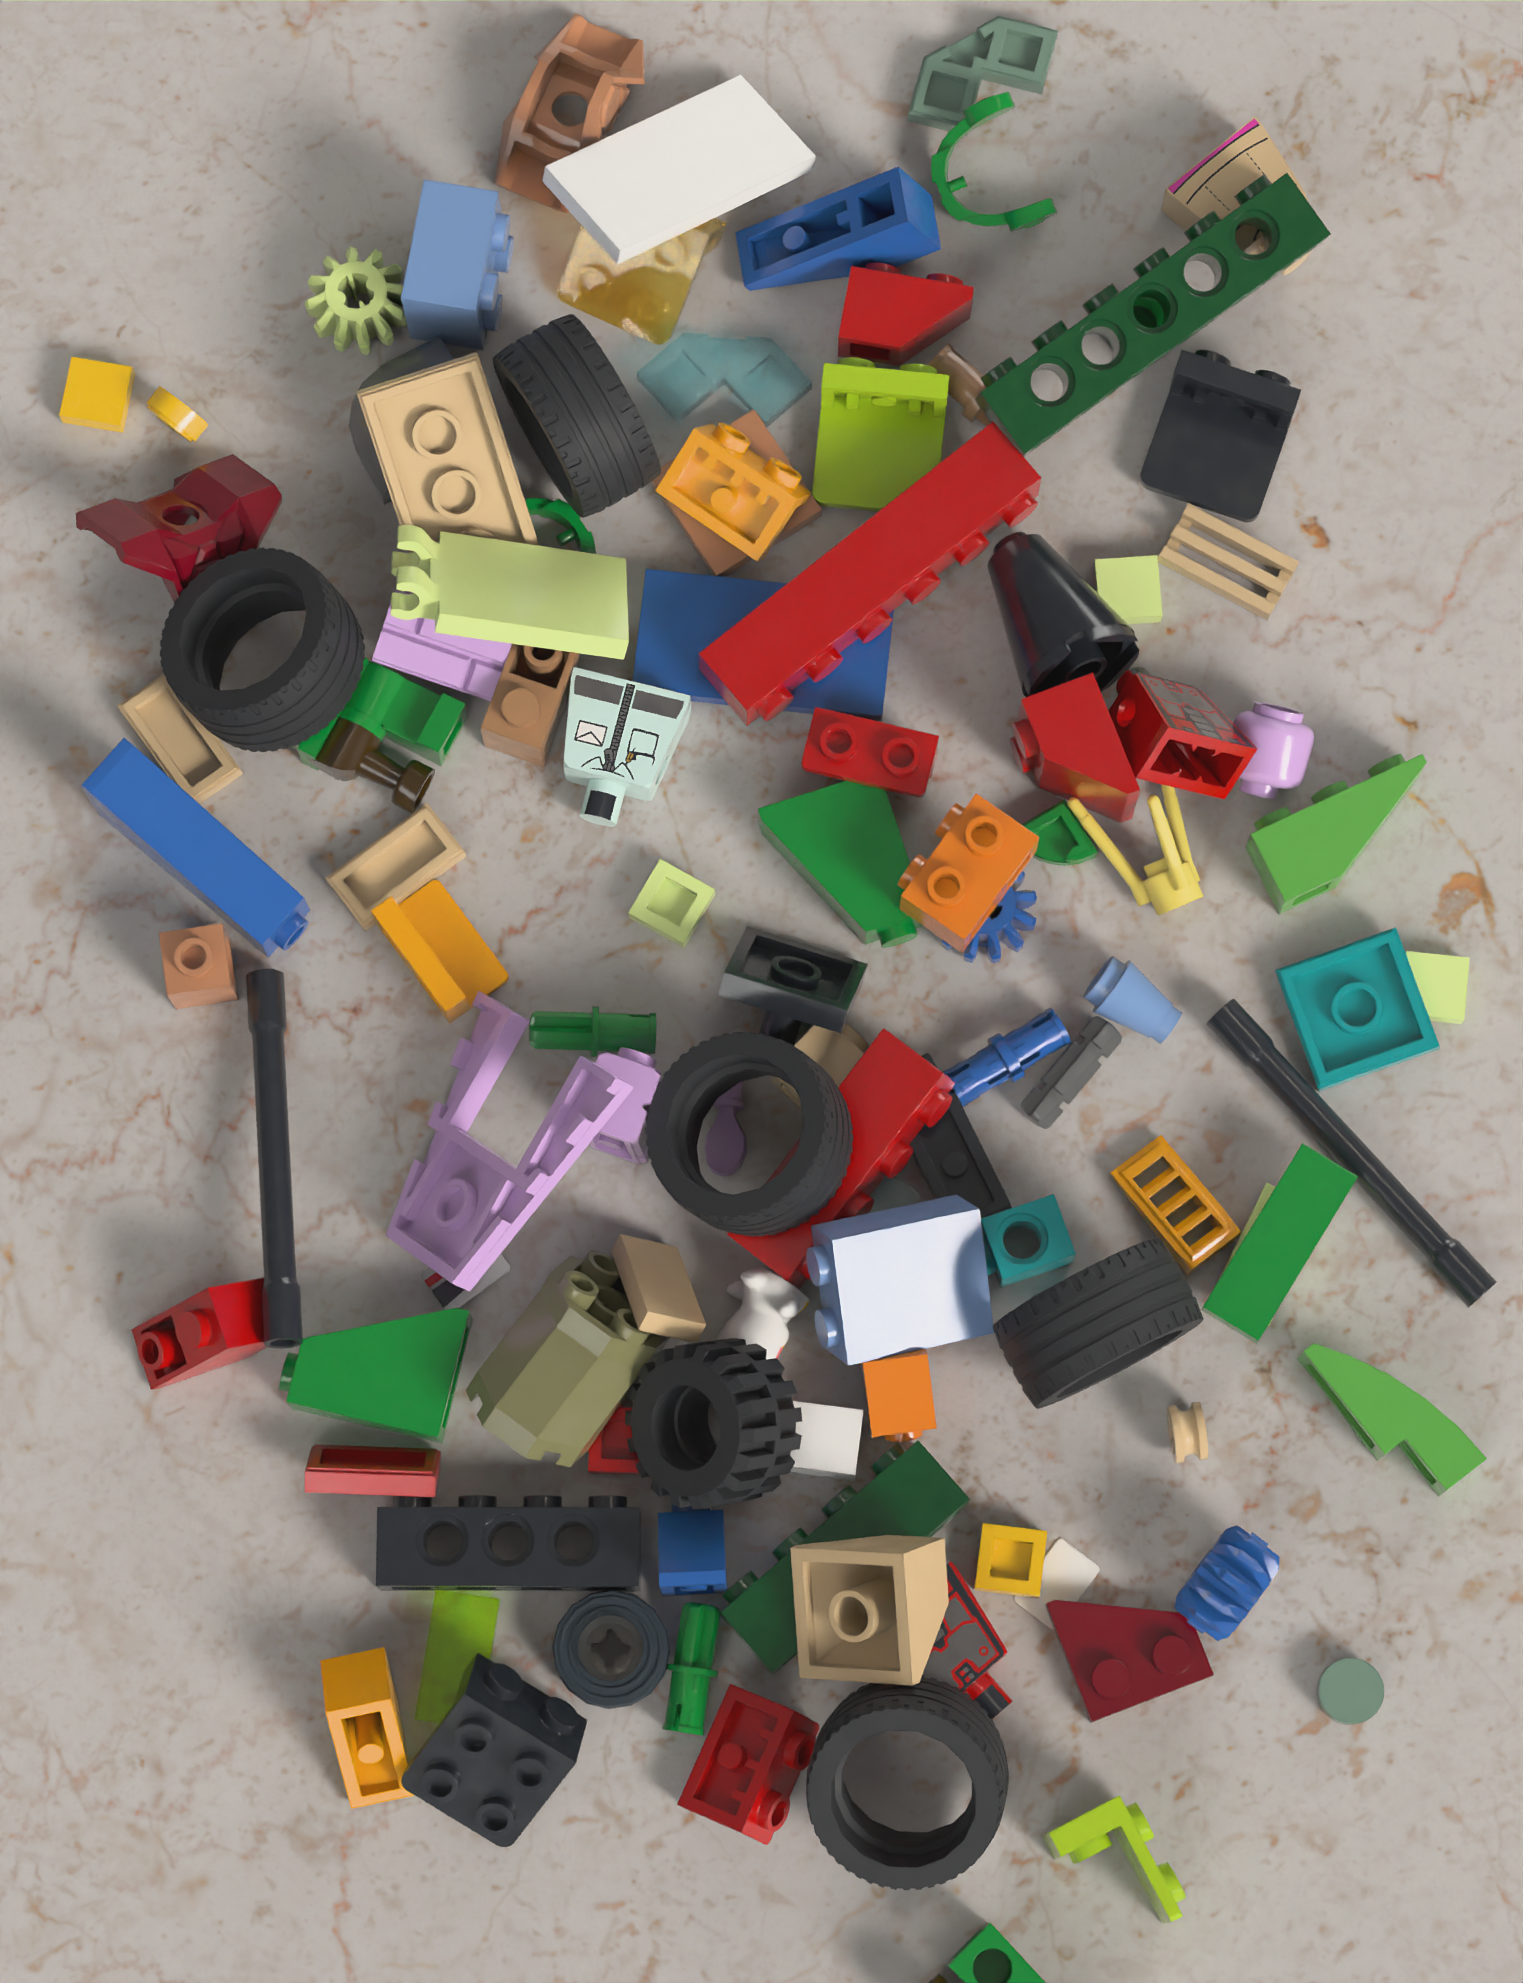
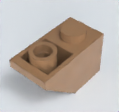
M512 644L480 728L484 746L544 767L567 706L573 667H577L580 653Z

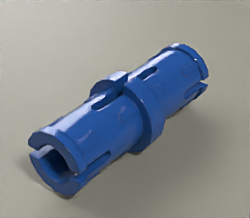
M1048 1008L1018 1029L1004 1036L997 1033L987 1039L988 1046L942 1072L956 1083L950 1090V1093H956L962 1107H965L968 1103L979 1098L980 1095L995 1086H999L1007 1080L1015 1083L1025 1077L1024 1070L1047 1055L1069 1045L1071 1039L1057 1014L1055 1015L1052 1008Z

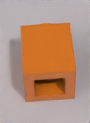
M926 1349L861 1363L867 1416L872 1437L884 1436L887 1441L904 1442L921 1437L923 1430L937 1429Z

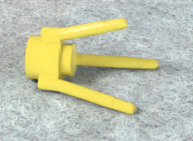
M1161 784L1167 817L1157 795H1150L1147 799L1164 858L1143 867L1148 877L1144 881L1076 797L1069 798L1067 802L1068 807L1129 885L1138 907L1152 902L1156 914L1159 916L1204 897L1198 881L1201 880L1192 861L1179 801L1174 787Z

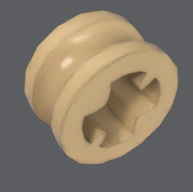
M1200 1401L1192 1402L1191 1407L1186 1411L1179 1410L1176 1405L1167 1406L1168 1432L1175 1464L1183 1463L1184 1458L1190 1454L1196 1455L1199 1460L1208 1459L1207 1432Z

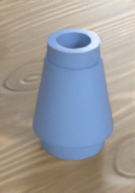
M1114 956L1110 957L1103 965L1083 998L1095 1005L1093 1008L1094 1013L1148 1038L1151 1037L1159 1044L1168 1037L1182 1015V1012L1173 1007V1004L1130 960L1124 964Z

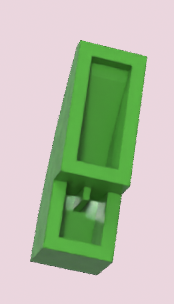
M1315 1343L1305 1349L1297 1358L1377 1461L1396 1446H1399L1438 1497L1487 1460L1484 1454L1454 1422L1426 1398L1391 1375L1350 1355Z

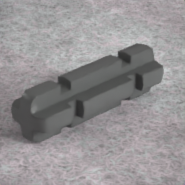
M1099 1016L1091 1018L1079 1033L1083 1038L1080 1043L1072 1041L1040 1079L1045 1085L1040 1090L1034 1087L1021 1102V1111L1032 1123L1043 1129L1050 1128L1063 1113V1110L1059 1107L1063 1101L1070 1104L1102 1066L1098 1059L1102 1055L1108 1058L1118 1047L1122 1036L1110 1022Z

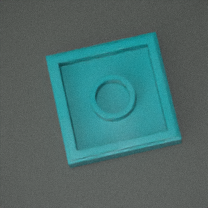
M1396 927L1275 970L1319 1092L1440 1049Z

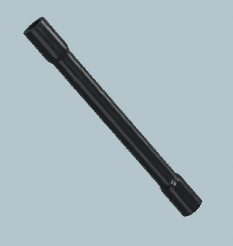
M260 969L249 972L246 975L248 1028L252 1035L264 1270V1284L261 1289L264 1346L284 1349L297 1347L303 1343L301 1292L296 1278L284 1033L287 1028L285 980L282 971Z
M1235 999L1230 1000L1211 1017L1206 1025L1243 1065L1251 1068L1343 1168L1358 1176L1356 1182L1421 1251L1427 1258L1430 1267L1468 1308L1497 1283L1461 1242L1452 1238L1275 1048L1271 1037Z

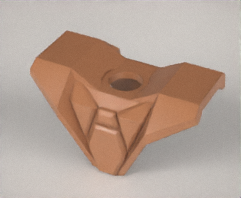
M576 13L534 56V59L538 60L524 93L503 122L494 184L498 187L567 213L569 210L542 181L545 166L607 138L604 133L612 130L617 114L621 112L630 93L629 87H626L627 84L645 85L643 40L623 37L587 22L581 15ZM565 95H577L588 104L585 120L576 126L562 125L553 116L554 104Z

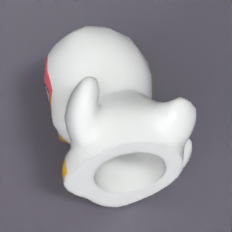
M756 1267L755 1269L743 1272L740 1276L741 1280L735 1281L727 1287V1292L732 1297L741 1300L742 1305L722 1327L716 1340L745 1339L746 1345L757 1343L767 1349L766 1359H778L789 1339V1331L786 1324L792 1317L805 1310L810 1300L783 1278L768 1270Z

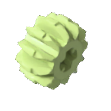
M350 246L346 250L347 263L340 265L336 259L326 255L323 265L328 276L310 275L308 284L310 290L315 295L305 301V307L309 316L318 318L314 324V329L319 338L334 335L335 349L341 353L350 346L353 340H357L361 354L367 356L372 348L370 339L377 336L383 344L391 346L394 342V336L390 326H407L401 301L403 285L399 284L403 278L401 267L396 263L383 267V256L377 249L373 250L366 260L362 262L359 259L357 249ZM357 294H368L369 304L365 306L363 301H359L360 308H349L348 298L352 296L355 301H358Z

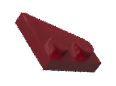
M1053 1600L1045 1604L1090 1723L1214 1675L1197 1630L1186 1622L1188 1619L1179 1612Z

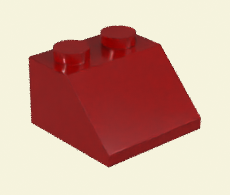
M1090 673L1021 699L1018 719L1012 723L1015 736L1010 738V745L1022 774L1032 771L1038 788L1066 800L1076 797L1086 809L1116 822L1122 823L1132 819L1140 788L1094 674Z

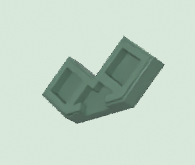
M997 16L977 27L976 32L949 47L943 46L923 57L908 112V121L950 131L965 118L963 111L976 104L982 80L1042 95L1058 30Z

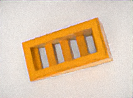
M1162 1135L1158 1136L1109 1174L1156 1236L1162 1240L1187 1276L1237 1240L1242 1233L1224 1208ZM1161 1159L1168 1169L1140 1188L1133 1178ZM1177 1179L1183 1189L1157 1208L1150 1198ZM1192 1199L1199 1209L1172 1227L1166 1217ZM1207 1219L1214 1229L1189 1247L1182 1237Z

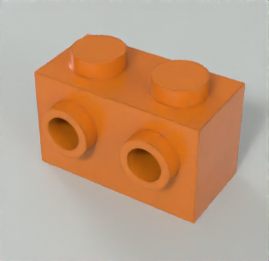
M977 793L965 808L958 803L953 805L935 831V835L942 839L928 859L918 854L909 864L897 884L905 890L901 895L900 910L961 953L964 952L1034 856L1039 842V836Z

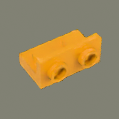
M719 422L717 426L706 424L696 427L689 435L655 491L755 561H761L768 554L795 509L804 505L812 493L799 484L802 476L793 467L773 457H770L767 462L748 449L751 441L736 428L723 422Z

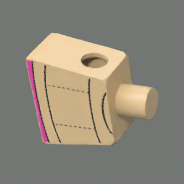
M1254 116L1165 189L1161 210L1185 231L1212 211H1215L1219 218L1223 219L1240 207L1234 196L1264 174L1273 183L1288 173L1306 199L1307 196L1267 131ZM1240 225L1236 228L1235 241L1243 252L1252 255L1263 252L1265 240L1259 229L1252 225ZM1311 251L1281 273L1284 276L1291 273L1306 260Z

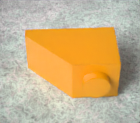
M385 1647L320 1660L325 1713L351 1809L414 1796L405 1790L401 1783L404 1770L410 1761L397 1694Z

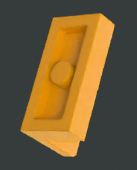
M432 880L400 904H397L391 896L371 910L376 925L449 1024L474 1007L472 1005L478 991L489 996L509 981L507 971L439 880Z

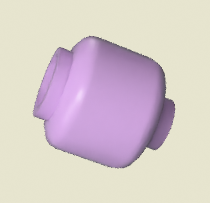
M1255 702L1253 711L1248 710L1236 715L1233 723L1257 748L1256 753L1239 777L1242 779L1240 791L1259 797L1276 799L1279 788L1292 789L1302 784L1314 742L1312 729L1302 723L1303 713L1278 705Z

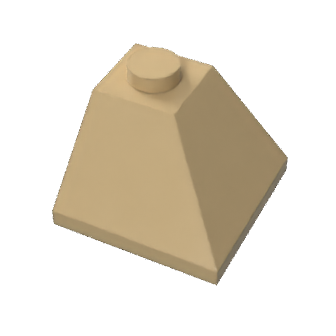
M883 1535L802 1544L791 1547L800 1678L910 1686L918 1684L949 1604L945 1539L938 1537Z

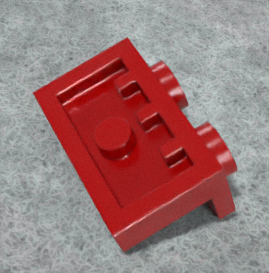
M815 707L801 767L807 772L921 798L926 794L929 778L932 777L937 757L939 736Z
M729 1684L677 1805L768 1845L774 1832L778 1831L787 1819L790 1809V1795L800 1772L809 1765L816 1742V1735L819 1731V1724L793 1709Z

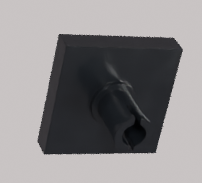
M747 926L724 970L717 995L764 1009L759 1033L781 1039L794 1046L801 1021L842 1033L861 989L868 964Z

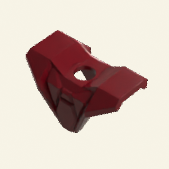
M231 454L174 478L173 489L139 502L114 498L76 513V528L92 531L116 550L121 562L161 577L172 600L175 602L176 598L178 599L181 595L182 590L186 589L189 582L193 581L200 572L205 571L208 566H212L216 561L222 560L230 554L234 555L239 551L244 552L248 549L259 548L282 503V494L272 481L234 454ZM191 515L197 519L195 523L185 525Z

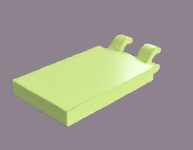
M414 525L398 526L397 548L414 552L403 553L393 551L391 556V573L396 576V590L413 593L402 594L392 592V616L403 620L415 618L435 620V633L624 660L629 643L626 558L440 531L438 541L435 542L420 527Z

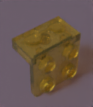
M713 218L618 265L581 225L558 285L557 295L563 303L653 344H665L673 336L703 257L719 246L727 223Z

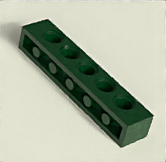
M1288 173L1273 183L1270 182L1265 174L1234 196L1240 207L1223 219H1220L1216 212L1212 211L1184 232L1190 241L1187 245L1171 256L1162 247L1133 269L1139 277L1134 283L1120 293L1112 283L1084 303L1082 307L1088 316L1069 329L1060 320L1031 342L1037 350L1035 354L1018 366L1012 357H1009L982 376L980 379L986 386V389L979 393L975 398V402L990 423L993 421L1025 457L1325 241L1331 233ZM1252 225L1261 231L1265 240V247L1262 253L1256 255L1247 254L1238 247L1235 241V231L1238 226ZM1201 261L1207 264L1214 274L1213 288L1208 291H1198L1190 287L1184 277L1186 263ZM1141 297H1149L1156 300L1164 312L1162 325L1155 328L1141 325L1133 314L1134 301ZM1092 333L1105 336L1113 347L1111 362L1101 365L1090 362L1082 351L1083 337ZM1038 370H1050L1058 375L1063 386L1061 397L1055 401H1044L1038 398L1031 388L1032 374Z

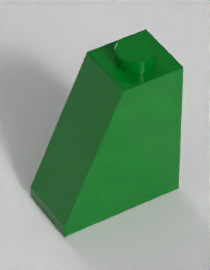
M843 781L758 808V824L762 835L865 945L880 940L883 948L893 947L918 936L916 929L923 927V925L900 910L901 895L905 890L897 884L909 866L910 861L886 790Z
M452 1308L303 1338L298 1354L288 1352L279 1389L288 1392L286 1402L294 1410L443 1444L473 1318L469 1310Z

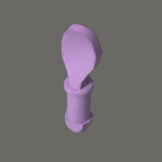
M743 1081L718 1097L713 1105L714 1108L719 1109V1113L707 1133L705 1154L706 1162L712 1172L722 1177L734 1174L742 1166L747 1153V1137L736 1118L737 1111L744 1109V1102L741 1101Z

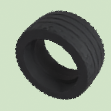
M574 314L565 315L550 321L548 325H542L531 334H526L517 339L514 344L510 343L492 358L500 385L530 445L563 498L581 518L605 510V507L618 503L623 497L626 498L637 492L639 488H644L661 474V466L654 445L630 395L600 345L581 320Z
M262 547L248 549L244 552L239 551L234 555L230 554L226 558L216 561L212 566H208L193 581L191 580L186 589L182 590L179 598H176L173 608L168 613L169 616L165 620V627L161 633V650H159L162 659L160 660L163 667L162 671L168 684L183 706L208 731L224 742L246 751L248 749L251 752L260 751L261 753L267 751L274 752L278 751V749H287L292 745L296 746L299 742L310 739L309 737L318 734L321 729L326 728L329 725L328 723L335 720L337 714L343 711L345 704L352 698L351 695L355 692L358 681H360V674L364 667L363 660H365V644L363 642L362 629L355 614L343 596L319 570L292 552ZM306 610L302 637L284 664L268 678L244 689L220 690L224 663L240 638L257 623L281 612Z
M733 1032V1034L725 1033L718 1037H711L710 1040H704L696 1047H691L687 1053H683L679 1057V1060L672 1063L671 1068L664 1073L661 1082H658V1088L654 1093L651 1104H649V1114L646 1116L647 1127H645L647 1139L645 1140L648 1147V1156L652 1161L651 1165L656 1176L666 1191L680 1206L717 1229L734 1234L760 1237L766 1236V1234L776 1235L781 1232H787L791 1228H797L800 1224L808 1222L813 1215L816 1216L820 1209L827 1206L828 1201L835 1196L838 1187H841L843 1177H846L847 1167L851 1162L850 1155L853 1152L852 1142L854 1140L852 1134L853 1125L850 1112L847 1109V1103L834 1080L818 1063L792 1044L768 1035L752 1032ZM763 1076L781 1078L794 1087L801 1100L804 1123L797 1151L782 1173L759 1189L734 1195L718 1191L705 1181L700 1172L697 1144L704 1118L718 1097L738 1083Z
M1153 1238L1138 1243L1075 1273L1027 1300L993 1325L999 1347L1003 1350L1007 1363L1013 1368L1015 1378L1022 1385L1023 1392L1036 1409L1059 1402L1119 1373L1179 1339L1204 1320L1197 1299L1192 1295L1193 1291L1187 1280L1183 1278L1179 1265L1173 1260L1174 1256L1160 1238Z
M924 1676L921 1677L918 1684L913 1686L882 1683L864 1685L856 1692L849 1694L836 1707L822 1726L814 1745L807 1769L806 1799L810 1821L814 1825L815 1834L819 1837L822 1846L826 1847L827 1853L833 1856L839 1865L841 1864L845 1867L846 1871L854 1873L857 1878H863L870 1884L875 1883L880 1887H891L890 1889L897 1890V1888L921 1890L924 1887L931 1888L936 1884H944L946 1881L956 1878L958 1874L964 1873L970 1866L976 1863L991 1843L999 1828L1009 1784L1006 1751L1000 1733L992 1718L988 1717L986 1710L982 1709L976 1700H972L970 1695L966 1692H961L956 1686L952 1687L945 1681L940 1682L935 1678H924ZM886 1731L919 1732L944 1743L965 1764L972 1780V1797L966 1811L953 1823L928 1832L896 1831L873 1821L852 1801L844 1783V1764L850 1751L862 1740Z

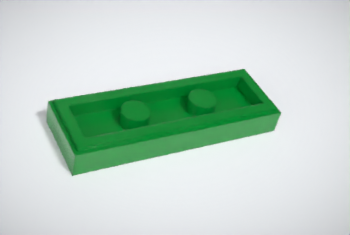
M1302 1143L1201 1310L1257 1344L1358 1176Z

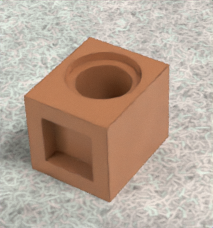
M223 923L159 932L166 992L175 1009L239 1000L231 938Z

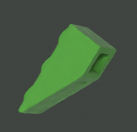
M1402 754L1389 757L1368 770L1371 778L1350 788H1348L1345 781L1336 782L1315 793L1311 797L1313 805L1294 814H1291L1288 807H1284L1265 815L1254 823L1257 831L1250 834L1245 848L1279 914L1331 891L1338 886L1419 778L1427 763L1423 754L1406 762Z

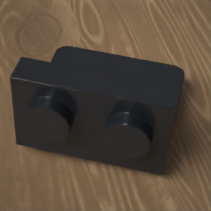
M1181 350L1173 373L1169 394L1140 473L1141 485L1147 490L1242 522L1254 521L1260 513L1300 397L1301 389L1290 386L1291 382L1286 377L1273 371L1256 370L1253 374L1233 367L1228 358L1213 351L1197 350L1194 354Z
M477 1652L463 1672L453 1706L405 1768L401 1779L402 1786L408 1792L495 1845L509 1847L514 1844L576 1764L588 1720L577 1714L576 1710L566 1701L557 1697H550L522 1680L520 1675L511 1667L502 1663H495Z

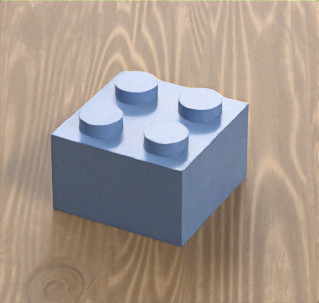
M424 179L401 295L411 339L430 341L439 336L448 345L483 350L487 330L497 332L503 302V295L498 294V272H509L514 237L509 235L510 215L502 214L498 191Z

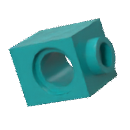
M1054 1194L981 1219L987 1275L995 1273L1000 1288L1069 1265L1074 1261L1076 1252ZM1015 1228L1028 1229L1036 1236L1039 1242V1250L1029 1258H1015L1004 1248V1235Z

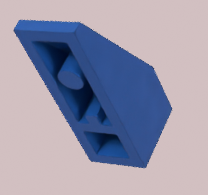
M899 166L735 232L744 287L749 291L849 277L851 266L865 268L869 263H884L898 267L941 250L932 195Z

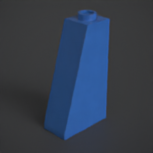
M123 738L81 785L97 813L268 958L278 947L283 951L289 949L307 928L309 922L304 917L310 912L305 898L127 739Z

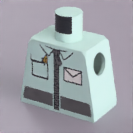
M573 667L563 768L567 781L587 786L579 815L582 819L594 824L614 827L618 821L624 796L644 801H651L689 722L692 712L690 695Z

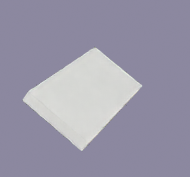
M739 75L545 166L542 181L618 265L812 171L816 156L753 87Z

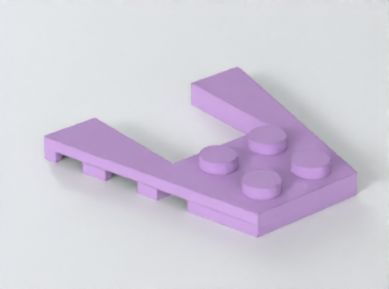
M478 991L472 1005L480 1009L481 1012L470 1041L464 1038L459 1039L450 1063L451 1066L459 1070L446 1105L436 1102L427 1124L436 1131L425 1161L423 1163L414 1158L385 1235L450 1283L469 1292L633 1089L632 1085L580 1055L519 1165L515 1166L467 1132L530 1021Z

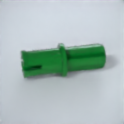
M592 1006L591 1013L535 1011L529 1019L530 1046L534 1049L588 1050L591 1057H597L598 1051L619 1052V1049L624 1047L639 1052L655 1054L656 1013H599V1006Z
M696 1602L685 1603L682 1607L674 1664L667 1663L666 1670L672 1671L665 1722L662 1724L663 1730L704 1736L705 1729L703 1727L711 1677L718 1678L719 1672L712 1670L721 1614L718 1607Z

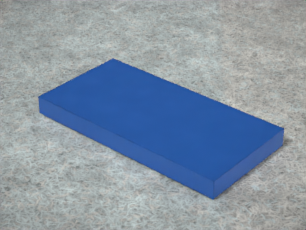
M646 569L633 682L690 695L692 702L729 705L699 670L698 653L787 583ZM894 610L889 613L892 622L877 637L865 644L858 638L840 652L843 660L829 675L818 682H814L809 677L792 690L791 693L794 699L783 711L813 714L815 707L874 721H882Z

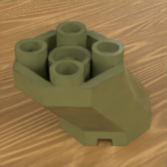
M594 1250L590 1251L585 1259L570 1256L551 1272L538 1294L477 1371L468 1385L466 1393L471 1402L478 1396L481 1399L483 1405L478 1411L477 1416L482 1427L520 1455L540 1461L546 1451L561 1454L556 1462L557 1465L571 1467L590 1449L601 1430L629 1395L631 1385L639 1382L638 1372L643 1365L655 1361L654 1355L663 1350L670 1337L639 1331L617 1266L612 1257Z

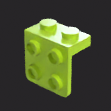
M854 357L841 358L837 361V364L824 363L821 385V410L812 496L818 505L878 512L941 462L949 375L937 374V370L934 367L915 363L904 364L900 366V370L875 368L873 362Z

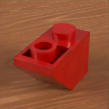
M869 263L865 268L851 266L838 335V357L862 358L874 363L899 367L970 319L974 286L963 285V281L958 277L943 273L928 274L926 278L902 275L900 269L884 263Z
M264 1277L207 1287L131 1329L137 1346L138 1357L144 1367L150 1389L163 1388L244 1360L267 1348L264 1346L261 1296Z

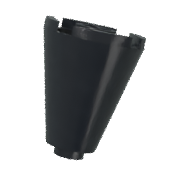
M1016 532L1004 537L995 545L993 549L994 554L989 559L987 567L1021 689L1025 697L1090 673L1094 674L1100 692L1113 685L1130 669L1138 658L1140 651L1134 642L1138 640L1133 629L1041 535H1026L1024 532Z

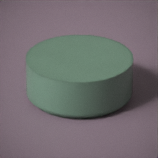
M1357 1658L1338 1660L1328 1666L1318 1680V1703L1323 1712L1333 1721L1344 1725L1360 1724L1373 1717L1383 1703L1384 1684L1378 1671L1364 1660Z

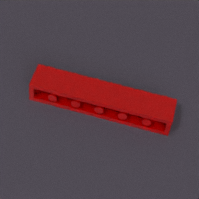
M992 421L698 653L699 670L746 726L750 725L760 716L764 721L773 719L793 701L794 696L791 691L809 677L814 682H818L835 670L843 660L840 652L859 638L865 644L883 632L892 622L889 613L907 599L912 605L925 599L940 584L941 579L938 575L955 561L960 566H965L974 560L989 545L990 541L986 537L1004 522L1009 528H1012L1027 518L1038 506L1035 498L1039 494L1042 477Z

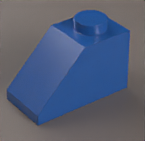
M671 1504V1512L658 1513L659 1587L662 1596L724 1594L727 1591L723 1510H710V1508L692 1509L691 1506L681 1508Z

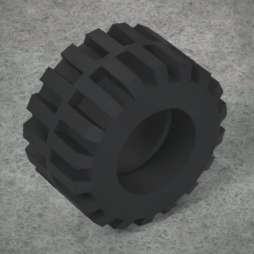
M738 1338L676 1345L674 1348L658 1352L654 1355L655 1362L645 1363L640 1369L638 1375L642 1383L632 1384L628 1398L633 1402L632 1410L625 1411V1425L631 1426L632 1438L626 1440L629 1452H636L640 1460L635 1466L642 1478H652L650 1489L659 1497L669 1495L670 1504L681 1508L691 1506L692 1509H704L749 1501L762 1497V1493L771 1492L781 1484L779 1475L790 1473L795 1464L790 1453L793 1450H799L802 1435L796 1433V1422H802L801 1407L794 1408L792 1396L797 1394L793 1381L783 1380L784 1366L777 1358L766 1359L767 1349L757 1343L746 1345L745 1339ZM710 1402L715 1409L719 1423L717 1445L711 1435L708 1424Z

